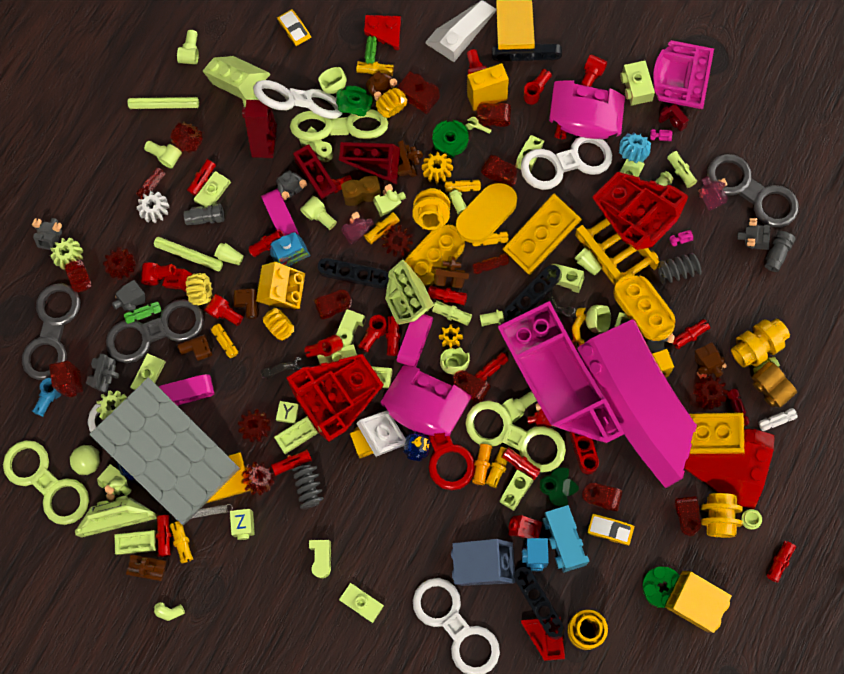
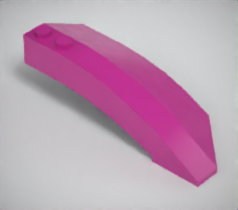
M550 301L498 326L515 362L551 426L604 443H608L625 434L606 398L601 393L575 349Z
M632 319L599 334L579 346L577 349L587 370L606 398L625 436L665 488L683 479L685 472L683 469L686 459H688L690 454L693 432L696 431L697 424L688 414L660 370L635 320Z

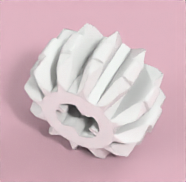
M150 191L149 196L143 194L144 199H138L140 205L137 206L140 217L145 218L146 222L149 223L152 220L156 223L158 218L163 220L162 215H168L166 209L169 208L166 197L162 196L159 192L154 195Z

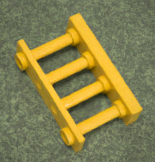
M607 218L591 229H586L583 225L576 229L575 236L588 251L591 250L603 267V272L614 286L618 279L626 274H636L648 265L653 270L658 267L659 258L654 251L651 252L649 248L638 250L644 259L626 272L620 273L616 268L617 264L637 250L629 246L613 258H609L605 254L607 248L621 239L616 233L603 243H597L594 240L595 234L610 225Z

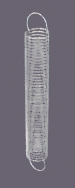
M227 505L224 507L216 506L200 509L194 516L203 517L223 513L226 510L211 509L227 508Z

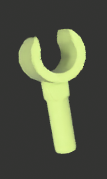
M476 117L467 119V121L471 122L465 125L468 130L477 128L490 134L491 129L479 124Z

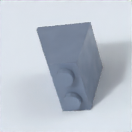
M491 539L452 543L451 557L454 566L452 578L455 585L515 583L512 542Z

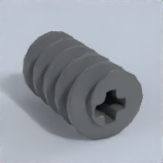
M689 253L688 256L684 254L681 258L677 256L673 260L669 258L666 262L661 260L658 264L659 278L663 285H665L666 278L669 283H672L673 277L679 281L680 275L687 279V273L691 277H694V271L698 275L702 273L700 262L694 253Z
M305 465L292 469V471L297 472L293 475L294 479H299L295 482V486L300 487L297 490V494L302 495L298 500L299 502H305L300 505L301 509L317 506L324 499V497H318L317 495L322 492V489H316V486L321 483L314 481L319 474L312 473V471L317 469V466Z

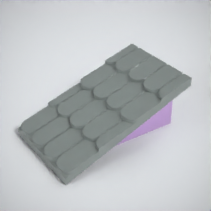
M149 377L89 434L182 525H185L240 470Z

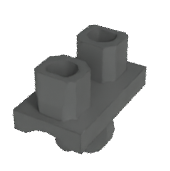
M100 354L98 358H93L91 365L96 371L94 375L87 377L86 384L107 393L112 378L117 379L119 377V374L114 372L116 360L107 357L105 354Z

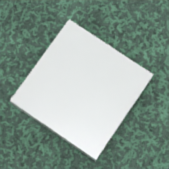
M388 410L361 419L356 423L376 457L405 446L408 443L395 420L389 415Z

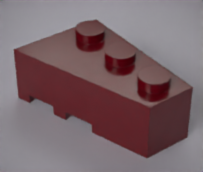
M246 100V107L243 106L242 116L245 118L251 155L256 158H273L277 124L272 109L260 100Z
M340 143L339 161L397 185L399 147L394 144Z

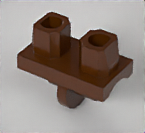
M402 140L398 142L400 148L399 160H403V163L398 166V175L406 176L409 174L411 177L417 176L415 165L420 164L419 159L423 157V153L420 150H416L415 146L410 148L409 145H405Z
M450 256L448 261L442 260V266L447 268L432 266L431 272L434 274L435 285L445 286L446 277H452L451 286L462 288L464 280L469 278V273H465L464 270L455 269L461 268V263L456 262L455 256Z
M130 555L126 575L162 581L167 561Z

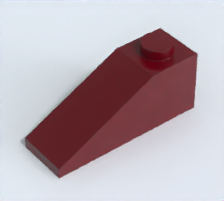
M309 144L293 153L296 164L321 199L338 190Z

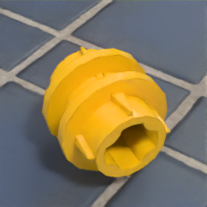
M435 188L426 189L417 194L413 202V218L422 229L435 230L444 226L450 218V200L448 196Z
M712 493L707 497V504L701 505V510L708 512V518L701 519V524L707 526L708 536L720 538L735 537L737 527L743 525V521L735 519V513L743 511V507L737 505V497L735 495Z

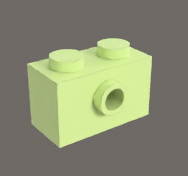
M646 61L624 65L620 77L621 82L625 83L626 99L630 100L631 106L653 101L655 91Z

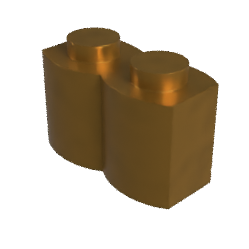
M366 176L360 180H349L341 184L347 206H355L363 201L372 202L377 195L381 197L377 176Z
M767 362L751 377L754 381L753 386L759 392L764 393L766 396L764 399L771 407L781 408L797 393L795 387L775 363Z

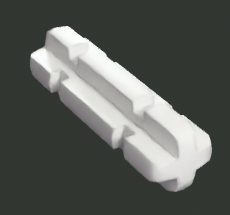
M792 408L785 413L781 412L768 419H763L758 424L762 431H766L771 427L774 428L796 419L797 413Z

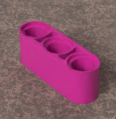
M278 188L261 195L276 230L280 229L285 236L293 232L299 235Z
M424 314L416 321L409 323L397 356L398 363L411 367L417 366L433 322L432 316Z
M208 374L159 386L176 405L214 395L211 376Z

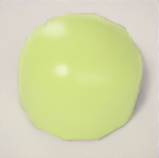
M340 67L330 68L318 78L322 90L328 94L337 93L339 89L345 87L347 82L346 75Z
M593 305L588 310L585 321L587 328L591 332L600 334L609 330L611 313L608 306Z
M449 348L440 355V366L448 374L458 375L468 368L470 354L465 353L462 348Z
M82 445L74 449L70 456L71 468L79 475H89L95 472L100 464L99 451L92 445Z

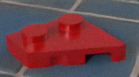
M365 15V35L375 36L379 42L387 43L393 46L395 50H399L401 16Z
M538 619L521 620V624L544 661L565 659L563 636L557 640L551 639ZM552 619L550 621H547L549 622L552 630L549 632H555V634H557L559 632L558 628L560 626L556 627L552 622Z

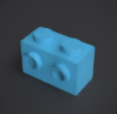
M527 538L526 548L522 550V563H526V568H531V571H543L549 563L548 538Z

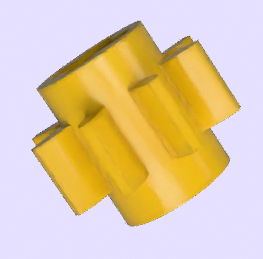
M450 324L449 328H442L444 334L439 335V339L444 340L442 342L443 347L447 345L452 349V346H460L458 340L463 339V335L458 334L460 331L459 327L455 329ZM450 334H453V340H449Z

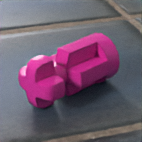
M652 129L650 140H655L658 137L659 141H672V130H660L659 133H656V130Z
M691 230L678 233V237L672 235L669 237L672 246H677V242L684 244L693 241V234Z

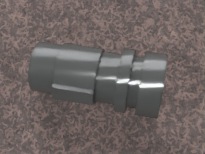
M214 204V206L208 205L207 208L199 206L184 211L185 224L199 225L207 222L213 224L215 221L217 223L224 222L223 207L221 204Z
M778 231L773 241L774 246L769 250L766 257V269L779 272L786 259L787 252L791 250L796 240L794 235L785 231Z

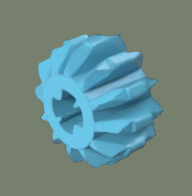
M634 132L632 135L627 133L619 144V153L623 159L627 158L629 162H643L651 152V142L647 141V137H642L641 134L636 135Z

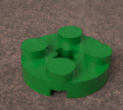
M346 86L345 90H338L336 104L340 112L365 116L371 109L373 98L371 94L370 97L366 94L365 89L357 86Z
M453 120V122L442 121L433 130L432 142L434 148L442 155L445 153L449 158L461 154L467 148L469 142L467 128L456 120ZM454 135V141H447L446 136L451 137Z
M659 566L650 570L642 581V589L646 600L657 608H665L680 575L669 567ZM665 582L668 591L661 593L659 592L660 587L657 585L658 583L662 584Z

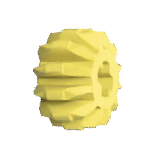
M196 273L188 276L185 290L187 291L186 296H188L189 302L193 305H203L210 302L213 289L211 288L209 277L205 273Z

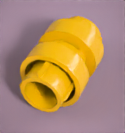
M776 318L770 322L764 319L753 326V333L746 331L736 338L737 345L731 348L732 355L738 364L744 368L750 364L757 367L768 359L767 352L775 355L785 348V340L790 337V333L781 320Z
M594 610L578 612L571 618L567 627L569 640L575 647L582 650H591L598 647L605 641L608 633L606 620L600 613ZM582 622H587L593 626L594 634L592 639L581 634L580 627Z

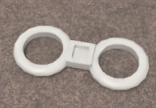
M270 80L258 81L253 86L257 99L276 110H289L293 106L306 107L313 113L328 119H336L342 115V112L338 110L336 98L319 89L303 91L290 88L288 90L283 85ZM262 89L275 90L283 95L287 101H275L266 96ZM318 97L324 99L335 110L323 109L316 105L311 98Z
M578 137L572 143L570 150L557 153L556 155L545 149H534L528 152L522 159L521 172L526 182L534 188L541 190L552 189L561 182L564 172L579 169L583 173L596 175L606 171L611 165L612 152L609 145L603 139ZM583 143L596 144L603 151L604 162L599 166L592 167L586 165L579 158V146ZM536 157L548 159L555 166V177L550 181L537 180L530 173L529 162Z
M433 578L421 583L415 590L413 610L418 619L424 624L433 627L443 626L452 637L451 654L456 667L465 674H486L491 671L497 664L500 655L499 643L495 635L488 629L480 626L469 627L459 614L461 606L460 594L456 587L448 580ZM439 586L445 588L452 596V608L442 618L429 617L421 608L422 595L431 587ZM469 635H481L491 645V657L481 667L468 666L460 657L459 648L461 642Z

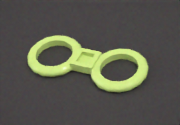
M370 109L365 116L350 114L348 117L336 119L324 118L312 111H305L292 119L290 129L297 138L304 141L321 140L329 134L349 135V133L359 139H374L385 133L389 123L386 117H383L379 111ZM371 117L377 119L381 125L371 131H361L355 128L353 123L359 118ZM307 119H318L326 124L323 130L314 133L304 132L298 128V125Z
M493 401L479 402L467 414V432L471 439L479 445L498 446L501 443H505L519 450L520 456H525L527 461L541 469L540 472L552 471L559 467L564 460L566 452L565 442L561 435L553 428L538 426L526 431L513 425L506 408ZM491 409L500 414L504 426L499 436L488 439L477 433L474 427V419L481 410ZM535 435H547L555 441L558 451L553 461L540 464L530 458L527 445L529 440Z
M26 440L13 445L6 453L3 461L4 473L9 481L20 486L33 484L44 495L43 508L45 514L56 524L67 525L75 523L82 518L89 504L88 491L84 485L75 479L65 478L58 480L48 471V453L39 443ZM34 449L40 456L38 470L30 477L21 478L16 476L12 469L13 458L21 450ZM63 487H73L80 494L78 509L69 516L57 515L52 509L54 494Z

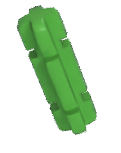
M375 36L367 38L365 62L367 64L375 62L377 38Z
M154 302L150 304L151 306L140 307L133 310L134 312L132 313L131 311L124 313V319L127 324L135 322V319L138 321L151 316V313L161 312L160 304Z

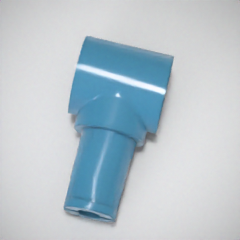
M46 378L41 382L40 398L32 410L33 413L44 417L50 403L54 399L59 398L63 392L62 386L52 378ZM54 385L53 391L48 392L49 387Z

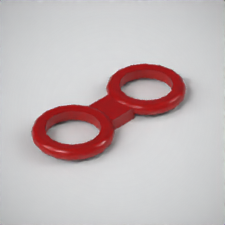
M416 432L420 435L428 436L435 451L430 458L428 466L430 477L435 484L447 490L461 489L469 484L474 476L475 462L467 449L461 445L453 444L450 436H445V433H434V436ZM450 452L460 454L467 462L466 474L463 478L454 482L442 479L436 469L440 457Z

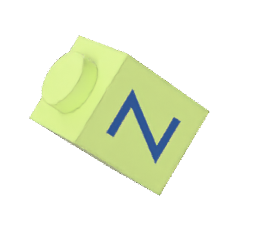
M251 509L230 511L232 536L237 537V540L249 539V536L255 535L253 511Z

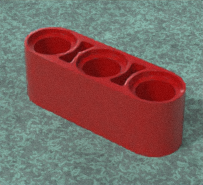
M569 432L581 471L587 475L593 474L599 465L593 440ZM585 441L589 448L583 450L578 446V443ZM584 461H593L594 467L587 468L584 465Z

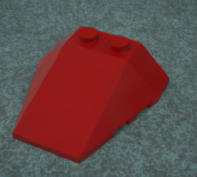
M617 172L592 198L620 238L634 249L640 250L653 247L678 221L688 195L671 185L663 186L657 184L656 181L650 180L648 182L640 180V177Z
M363 354L339 359V361L331 363H321V365L310 368L309 366L304 367L286 378L297 402L317 432L328 442L346 432L384 386Z
M744 429L745 453L689 454L684 469L699 480L707 483L716 492L735 495L737 497V505L748 509H755L764 488L772 459L774 435L757 429Z

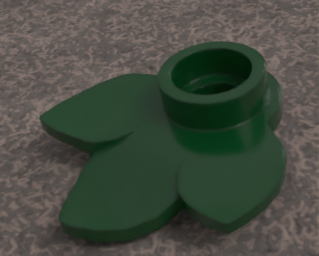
M557 468L551 475L543 477L540 481L541 492L548 495L551 503L558 507L567 506V497L574 495L579 490V486L574 481L568 479V468ZM546 483H552L553 488L547 489Z

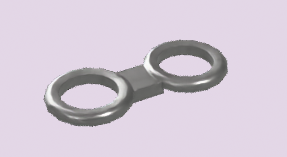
M724 154L716 157L710 163L707 169V179L710 186L716 192L723 195L734 196L739 194L754 204L755 214L762 223L770 225V227H783L795 220L799 212V203L796 196L789 189L776 185L762 186L751 178V169L748 163L736 155ZM726 162L736 164L743 172V181L735 187L724 186L721 188L715 177V169L720 164ZM770 194L784 196L790 204L789 215L782 219L769 217L762 208L763 198Z
M64 283L50 285L40 293L36 301V311L39 318L43 321L39 338L32 340L26 346L22 354L24 371L32 378L44 380L56 377L66 364L67 353L64 345L60 342L64 325L71 322L80 310V298L78 292L72 286ZM55 292H66L72 299L70 311L60 318L48 316L45 312L47 298ZM51 345L58 352L56 365L46 372L34 370L30 363L33 351L39 346Z
M179 299L169 303L161 312L160 318L142 324L139 321L127 324L125 320L120 321L108 332L106 339L107 350L111 357L118 362L131 363L143 358L149 350L150 343L167 337L176 342H185L193 339L203 328V311L199 305H193L186 299ZM177 308H190L196 315L194 327L184 334L172 332L168 327L169 315ZM135 328L142 334L143 341L141 347L133 354H120L115 349L114 344L117 334L123 329Z

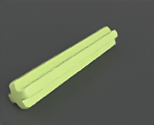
M197 97L129 98L128 107L130 109L198 108L199 99Z
M156 237L154 241L155 247L213 270L220 271L223 267L222 261L161 237Z

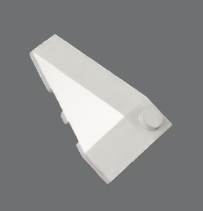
M481 0L437 28L428 38L426 44L455 62L493 16L496 8Z

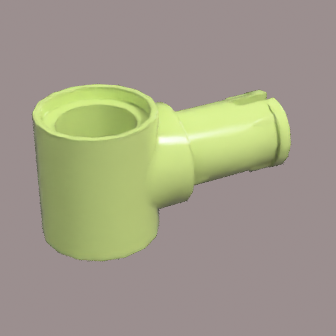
M187 31L185 43L177 51L178 63H198L199 52L196 47L198 34L196 31Z
M147 141L144 147L145 151L156 155L163 165L171 169L182 154L177 147L168 144L166 147Z
M312 196L300 209L308 219L319 220L329 230L333 229L337 224V221L325 212L324 204L315 196Z
M530 391L520 399L516 398L513 400L511 398L507 400L502 406L506 408L511 417V422L514 423L524 415L525 409L537 400L532 391Z

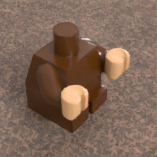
M378 71L368 79L366 87L377 101L380 96L397 85V80L386 73Z
M712 342L695 350V361L700 366L697 375L700 379L706 378L707 374L714 373L716 377H720L723 374L722 368L727 367L725 359L720 357L718 350Z

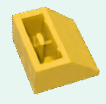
M278 262L262 265L256 301L272 307L300 309L305 273Z

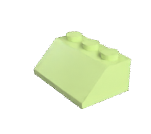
M234 56L215 57L203 70L213 85L244 100H250L254 95L253 86L256 82L266 80L270 76L269 72Z

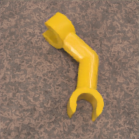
M586 308L577 309V318L572 325V343L575 349H577V343L579 346L585 343L580 335V327L586 319V314H584Z

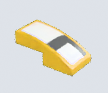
M292 9L277 17L280 25L296 46L311 38L308 30Z
M593 514L587 533L629 546L635 526Z

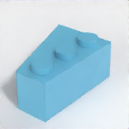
M569 505L545 512V518H542L545 530L549 529L551 537L548 539L551 548L556 549L557 557H555L558 569L562 568L564 573L586 566L589 563V558L584 554L583 543L579 539Z

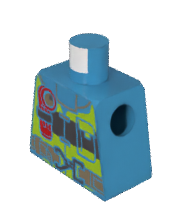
M295 232L282 236L280 239L272 242L270 247V255L273 261L285 266H290L310 256L304 241Z

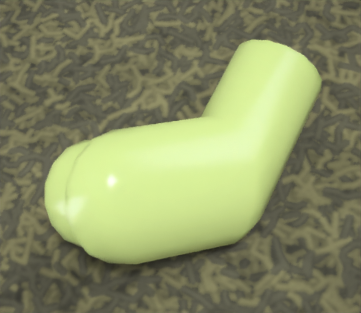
M161 602L154 606L155 615L167 621L185 614L181 604L172 609L165 607L164 603Z

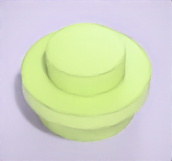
M749 509L742 514L741 521H743L745 528L754 530L761 525L762 517L758 511Z

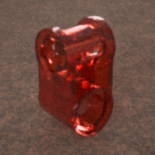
M481 103L477 107L476 118L479 124L483 126H509L511 124V106L507 103Z
M490 155L481 169V173L485 177L510 187L517 181L516 167L495 155Z
M341 289L318 297L314 300L320 319H327L350 309L352 299L346 290ZM342 297L345 299L344 303H341Z
M464 370L456 372L453 378V385L471 396V400L477 403L483 402L491 388L489 383ZM462 378L465 379V382L462 384L458 383Z
M590 483L583 490L582 497L589 504L600 506L610 511H618L623 491L614 487ZM591 489H593L594 494H596L594 497H591Z
M697 497L676 498L675 506L682 533L686 536L696 535L701 528ZM689 522H691V525H695L693 530H691L690 527H687V524Z

